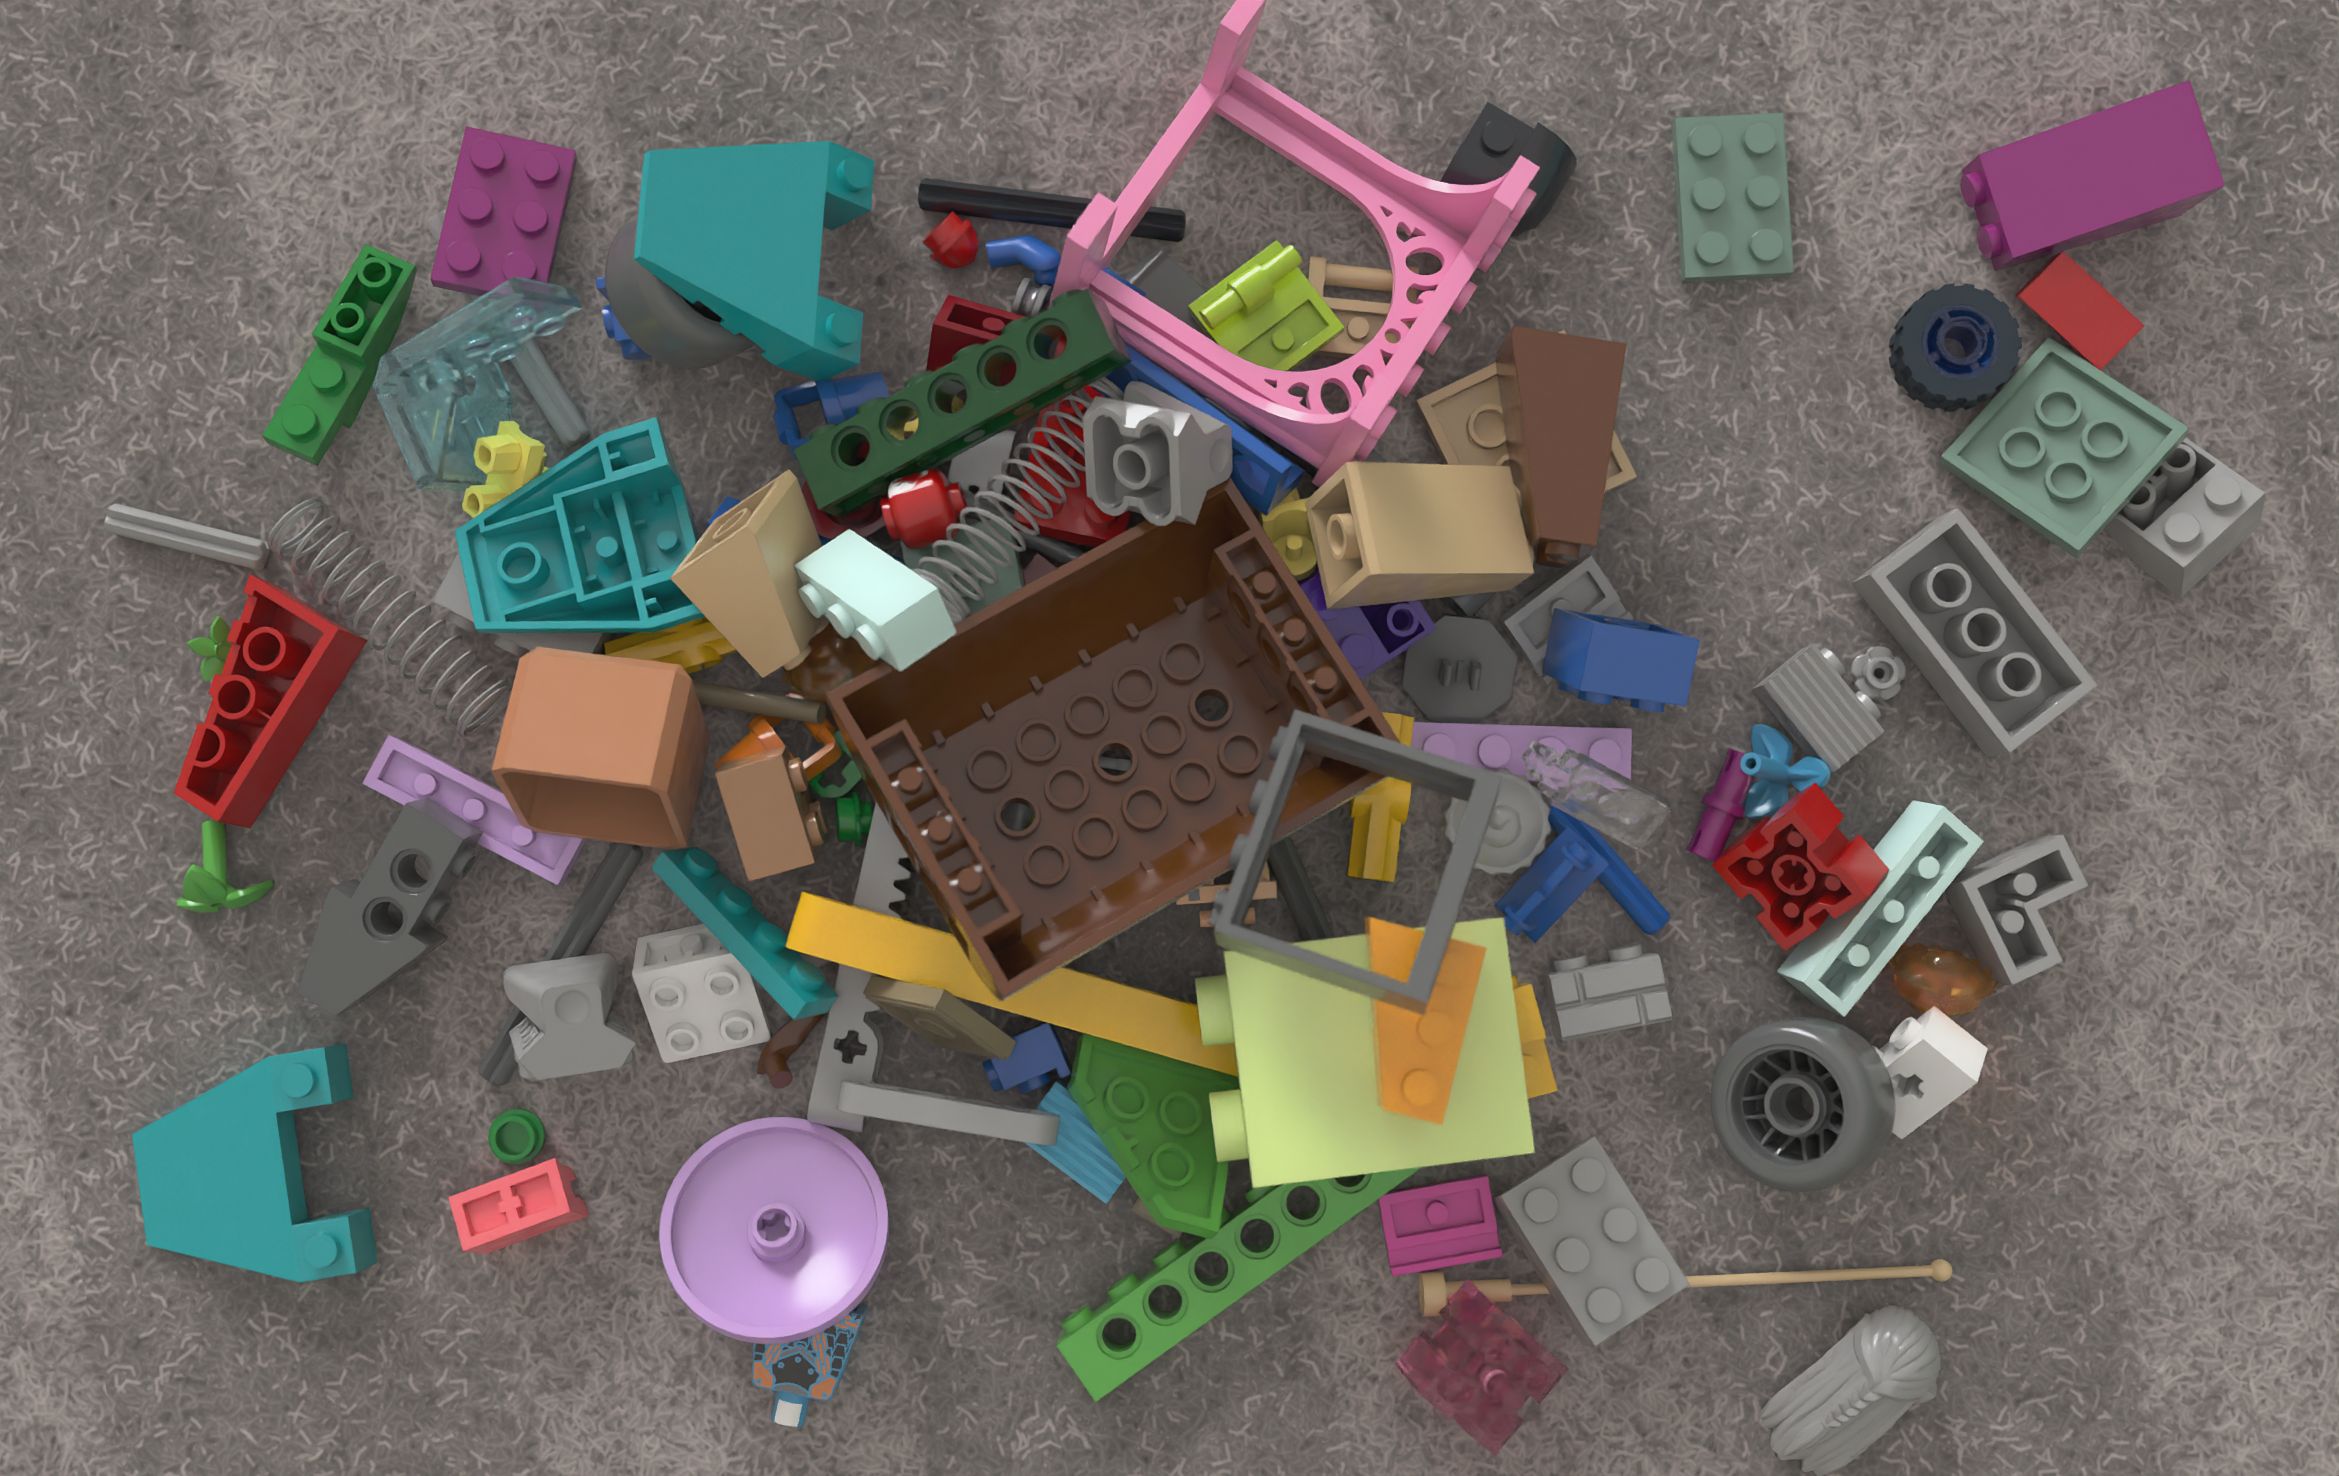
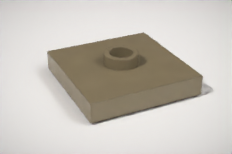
M871 976L863 991L866 999L933 1046L1004 1060L1009 1059L1017 1042L945 989Z

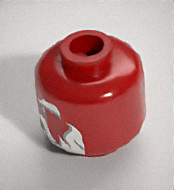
M929 469L895 479L888 487V497L881 498L880 501L885 524L893 541L901 540L911 550L933 545L938 540L947 541V527L951 524H960V512L964 508H968L960 482L949 484L946 476L938 469ZM955 528L951 531L952 539L958 536L960 528Z

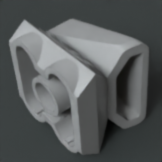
M1131 381L1126 386L1123 401L1095 396L1083 417L1087 497L1092 499L1102 512L1110 516H1119L1126 511L1143 514L1149 522L1157 526H1166L1173 521L1195 525L1207 490L1226 481L1232 473V432L1230 426L1144 382Z
M609 953L584 955L514 965L505 970L503 984L506 995L527 1016L509 1031L515 1061L518 1063L519 1075L522 1078L536 1079L538 1081L621 1068L633 1060L632 1048L636 1042L623 1017L610 1008L619 980L618 964L613 955Z

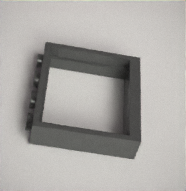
M1295 709L1289 727L1280 726L1277 736L1273 737L1268 759L1276 762L1269 781L1259 779L1254 789L1248 813L1256 815L1249 836L1239 834L1233 846L1228 868L1236 870L1229 891L1219 889L1214 898V908L1208 923L1215 925L1216 945L1425 1016L1499 795L1503 776ZM1306 750L1468 802L1407 983L1242 928Z

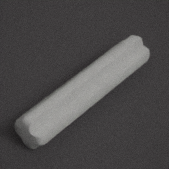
M113 504L108 508L107 517L104 521L105 529L117 535L256 570L265 568L270 554L267 542L120 504Z

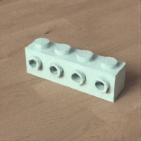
M1913 800L1873 850L1889 870L1870 896L1836 919H1833L1829 914L1817 931L1797 945L1777 972L1816 1006L1845 1017L1984 841L1944 806Z

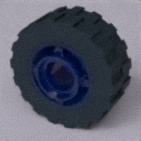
M1954 283L1946 284L1936 291L1933 288L1924 293L1898 320L1894 327L1896 332L1890 338L1889 348H1891V356L1889 357L1890 368L1894 369L1896 374L1894 379L1899 387L1902 385L1908 392L1906 395L1914 401L1917 399L1924 403V407L1932 410L1941 408L1944 409V412H1955L1958 408L1967 410L1975 407L1982 400L1984 402L2010 379L2011 376L2009 374L2017 367L2020 359L2017 356L2018 350L2022 348V337L2018 336L2017 329L2019 325L2016 317L2013 318L2008 310L2010 308L2004 301L2000 302L1996 299L1991 291L1987 289L1983 291L1975 288V285L1966 283L1963 286H1954ZM1944 338L1957 340L1963 346L1964 358L1950 355L1945 349Z

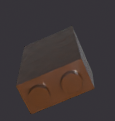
M1513 326L1496 355V369L1511 474L1514 485L1517 486L1521 494L1522 508L1520 513L1526 538L1529 541V545L1533 546L1534 555H1536L1535 563L1548 567L1568 568L1570 561L1577 562L1597 546L1627 344Z

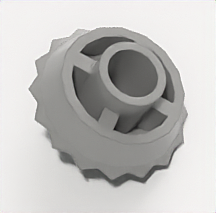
M1506 768L1496 772L1483 769L1501 775L1503 778L1474 870H1482L1490 877L1499 873L1512 876L1519 868L1531 867L1535 856L1545 851V839L1552 831L1548 821L1551 808L1543 801L1542 789L1532 786L1526 775H1513ZM1450 797V806L1443 814L1447 823L1445 837L1452 843V846L1456 840L1468 802L1454 797Z

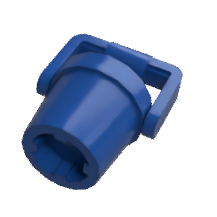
M875 372L836 379L830 377L779 390L774 396L777 410L773 414V420L780 441L785 445H789L792 457L797 460L793 449L810 440L809 437L800 439L801 432L795 413L791 408L820 401L826 425L832 423L840 424L857 415L856 410L863 403L878 397H890L882 373Z

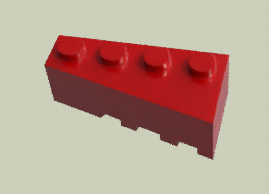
M252 574L249 575L243 592L248 595L240 621L234 619L227 641L232 644L221 675H214L208 692L213 698L205 722L197 724L174 790L175 795L217 822L251 828L368 641L282 587Z

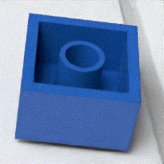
M1554 608L1541 673L1559 680V690L1578 694L1577 698L1584 701L1611 705L1612 698L1628 701L1631 707L1663 713L1665 703L1686 706L1700 639L1654 623Z

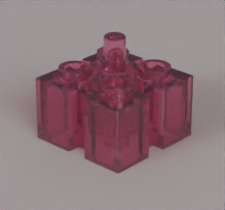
M1467 1279L1439 1311V1314L1446 1320L1442 1328L1434 1337H1431L1423 1330L1394 1365L1423 1398L1449 1419L1453 1417L1467 1434L1495 1456L1525 1422L1517 1414V1411L1530 1396L1540 1404L1569 1369L1535 1335L1515 1318L1510 1317L1495 1301Z

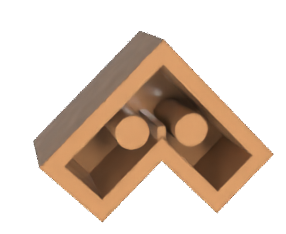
M785 745L721 763L715 772V776L748 881L814 864L821 845L825 844L824 833L829 832V825L822 802L820 800L812 802L808 780L801 759L799 757L791 759L788 747Z

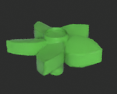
M220 616L214 619L210 627L211 639L199 637L185 643L195 654L206 657L202 660L200 667L203 681L212 680L215 674L220 675L222 673L232 644L227 641L230 632L229 627Z

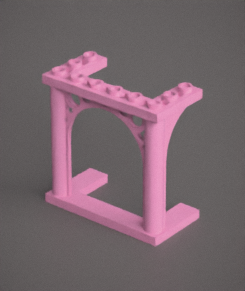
M1236 0L1220 22L1201 83L1119 198L1114 203L1098 192L1068 233L1048 309L1052 308L1051 302L1059 295L1071 290L1079 289L1083 291L1088 288L1105 301L1123 342L1161 369L1319 469L1312 483L1320 488L1345 463L1366 461L1397 413V410L1389 405L1394 395L1398 392L1404 397L1408 396L1424 371V368L1417 365L1416 361L1424 350L1431 355L1435 354L1451 329L1449 325L1443 322L1450 309L1458 314L1462 312L1478 287L1469 279L1477 268L1487 273L1537 193L1528 188L1540 167L1520 155L1511 170L1495 181L1479 185H1455L1422 177L1394 164L1243 68L1267 0ZM1216 113L1349 198L1367 215L1378 230L1386 246L1392 268L1393 291L1390 309L1382 328L1362 350L1343 362L1327 368L1302 372L1281 371L1258 366L1229 352L1104 272ZM1397 227L1402 228L1408 237L1412 233L1417 237L1403 242L1397 237ZM1415 253H1430L1439 258L1442 263V269L1432 275L1415 274L1406 266V258ZM1410 288L1425 291L1417 298L1416 304L1410 303L1406 297V293ZM1414 322L1410 329L1404 324ZM1385 334H1394L1398 338V343H1389L1385 339ZM1382 356L1391 358L1387 365H1385ZM1359 369H1364L1371 375V377L1367 375L1362 384L1363 398L1358 384L1352 378L1353 373ZM1328 382L1339 385L1346 393L1349 401V410L1339 414H1330L1322 403L1321 387ZM1294 387L1305 389L1307 391V408L1300 404L1303 397L1293 396L1288 391Z

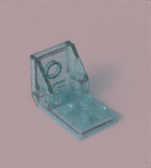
M514 276L381 356L373 390L418 489L465 491L471 485L486 484L488 474L476 466L473 457L477 438L497 435L500 421H510L514 401L497 362L509 360L523 351L522 344L535 336H547L564 328L567 324L565 319L583 309L573 288ZM469 375L476 382L475 391L470 396L463 382Z

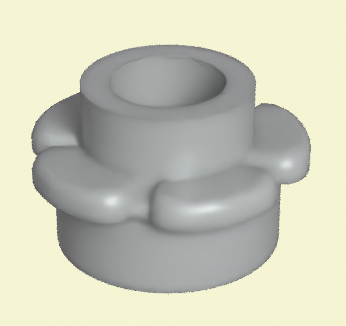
M1875 646L1869 648L1866 654H1860L1854 659L1851 666V675L1857 691L1865 693L1870 699L1879 697L1881 700H1887L1897 695L1901 690L1900 682L1906 677V668L1902 659L1898 656L1894 657L1890 649ZM1877 668L1883 671L1881 679L1876 678L1874 675V671Z

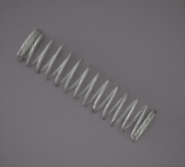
M1105 377L1089 385L1106 393L1114 400L1123 401L1124 392ZM1084 388L1075 392L1077 396L1071 394L1056 402L1055 411H1047L1042 415V427L1032 428L1028 433V443H1020L1015 447V459H1006L1002 462V475L991 476L988 479V491H979L974 495L975 508H964L960 512L961 524H951L947 527L946 537L948 541H936L932 549L934 557H923L919 560V567L912 569L913 572L936 586L938 591L949 600L947 601L941 595L944 605L951 610L947 611L953 624L971 615L970 608L945 581L935 574L924 570L923 564L927 561L935 562L942 573L962 593L977 601L985 600L984 592L978 583L958 567L940 559L937 548L940 545L950 546L956 557L975 576L989 584L999 583L997 573L983 558L963 545L953 542L951 531L955 528L963 529L975 547L989 560L1004 568L1012 567L1011 557L1006 550L987 534L968 526L965 522V515L968 512H976L985 527L1004 545L1018 552L1026 550L1025 541L1011 525L991 512L980 509L978 504L979 498L983 495L990 496L997 509L1015 527L1029 535L1040 534L1039 526L1035 519L1016 502L993 492L992 483L997 479H1003L1011 494L1027 510L1043 519L1053 518L1052 508L1039 493L1056 503L1067 502L1066 493L1057 481L1069 487L1080 486L1079 476L1070 465L1085 472L1086 469L1085 466L1078 464L1067 456L1053 441L1049 433L1065 440L1085 458L1084 443L1075 436L1062 418H1067L1083 428L1084 414L1080 411L1075 401L1082 403L1087 409L1093 401ZM1064 400H1070L1071 406L1080 419L1059 411L1060 403ZM1051 415H1056L1060 425L1069 437L1057 430L1046 427V419ZM1037 431H1043L1049 444L1059 455L1044 446L1034 444L1032 441L1033 435ZM1024 447H1030L1036 460L1048 473L1030 462L1021 460L1019 457L1020 450ZM1037 450L1046 453L1062 464L1071 473L1075 482H1069L1053 471L1041 458ZM1010 463H1017L1025 479L1038 492L1018 479L1007 476L1006 466ZM1024 466L1047 479L1058 490L1062 498H1057L1046 492L1027 473ZM1010 482L1033 495L1049 514H1043L1033 508L1018 494ZM998 499L1020 512L1032 524L1035 530H1030L1015 520L1002 507ZM985 516L1007 529L1018 540L1021 547L1014 545L998 533ZM972 533L994 546L1008 563L1002 562L989 553L974 538ZM959 550L979 562L991 574L994 580L974 568L962 556ZM945 567L964 578L975 588L980 596L966 589Z
M318 498L306 500L287 512L270 532L267 540L268 548L277 554L279 559L285 561L292 560L291 569L293 573L307 575L309 589L323 590L322 599L325 604H338L337 613L340 619H354V632L360 635L369 634L368 644L371 649H385L383 656L385 663L391 665L400 664L399 675L402 679L411 680L416 678L414 689L418 694L431 693V708H447L445 714L446 722L448 724H456V732L460 733L461 737H469L476 734L504 710L509 703L513 687L510 686L508 680H501L484 691L467 707L459 719L452 720L450 714L454 705L481 686L491 674L492 665H486L476 671L460 687L451 701L436 705L435 697L439 689L447 686L467 670L476 659L477 650L468 651L457 659L445 671L434 687L421 690L419 684L423 675L435 669L453 654L461 644L462 635H456L446 640L427 659L419 672L406 675L404 673L406 662L426 650L439 638L446 628V620L437 621L427 628L409 647L404 657L390 660L388 654L391 646L401 642L417 630L429 617L431 606H422L415 610L398 626L388 643L375 645L373 642L375 632L386 627L401 616L412 605L416 598V591H407L401 594L381 613L371 629L359 630L357 626L359 618L384 603L397 590L401 583V576H391L384 580L366 597L356 614L344 615L342 612L343 604L357 597L375 583L385 570V561H376L370 564L353 579L339 600H329L327 597L328 588L339 584L358 570L370 555V546H361L348 554L335 567L324 585H313L311 581L312 574L326 568L341 557L354 542L355 531H346L338 535L321 550L309 570L301 571L296 567L297 559L310 554L324 544L339 527L340 516L326 518L328 512L327 504ZM319 507L312 521L294 538L282 544L293 525L308 511ZM336 520L325 536L308 549L302 551L307 542L321 528ZM351 535L348 542L334 556L317 566L324 555L335 544ZM296 549L294 555L292 556L283 555L284 553ZM366 550L361 559L351 569L333 580L353 557ZM380 566L379 570L368 582L349 595L366 574ZM395 581L394 585L388 590V592L385 595H383L377 602L366 608L370 601L384 587H386L389 583ZM410 596L409 600L402 606L401 609H399L390 618L382 622L384 618L388 615V613L397 604H399L402 600ZM425 611L424 615L411 628L398 637L414 618ZM440 626L439 630L427 642L416 649L427 635ZM455 642L454 645L443 656H441L437 661L431 664L434 661V659L445 648H447L451 643ZM467 658H469V660H468L459 670H457L452 676H450V677L448 678V676H449L463 661H465ZM484 673V675L475 684H473L468 690H466L474 680H476L481 674ZM498 698V700L491 706V708L487 712H485L479 719L474 721L472 724L467 726L473 719V717H475L483 710H485Z

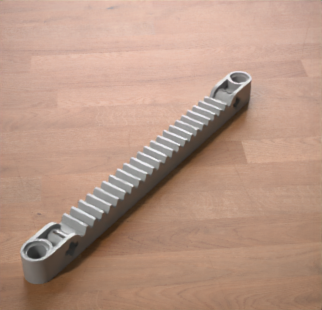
M1006 429L952 458L947 480L952 483L959 481L962 488L973 494H977L979 491H988V479L993 475H1002V462L1006 459H1014L1018 432ZM1013 463L1006 466L1007 476L1011 475ZM995 480L992 483L993 492L1006 497L1008 487L1004 480ZM983 495V496L981 497V498H983V499H985V500H987V501L993 503V501L991 500V497H990V496H988V495ZM998 499V501L1000 502V504H1001L1002 507H1003V506H1004V502L1001 501L1000 499ZM965 515L967 525L979 522L973 518H967V515ZM877 803L874 808L853 905L905 920L906 915L894 908V905L898 901L910 900L911 894L901 888L899 883L900 880L915 878L916 873L904 865V860L909 857ZM840 964L834 988L839 997L829 1011L810 1096L807 1121L859 1133L864 1132L869 1116L840 1111L837 1109L842 1080L877 1082L884 1050V1037L879 1026L870 1019L871 1011L881 1010V1008L866 999L863 991L871 976L889 979L888 977ZM856 1031L859 1032L858 1041L867 1045V1051L855 1055L854 1059L848 1058L849 1049L841 1046V1039L851 1036Z

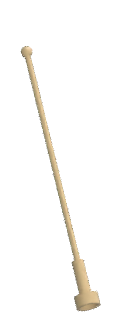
M1937 1259L1931 1265L1685 1277L1690 1284L1686 1288L1931 1276L1936 1281L1944 1282L1951 1277L1952 1267L1948 1261ZM1442 1270L1421 1271L1418 1276L1419 1304L1422 1317L1446 1316L1447 1304L1512 1301V1296L1550 1294L1544 1283L1511 1284L1510 1279L1445 1281Z

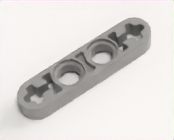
M846 1079L841 1082L837 1109L857 1115L1039 1145H1056L1061 1118L1058 1114L1036 1109Z

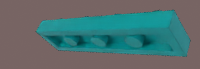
M698 847L661 852L651 867L654 872L793 1020L827 1013L839 995L825 982V976L822 971L814 964L805 961L797 951L785 946L788 938L785 932L764 918L753 906L751 897L744 890L734 886L717 868V862L710 854Z

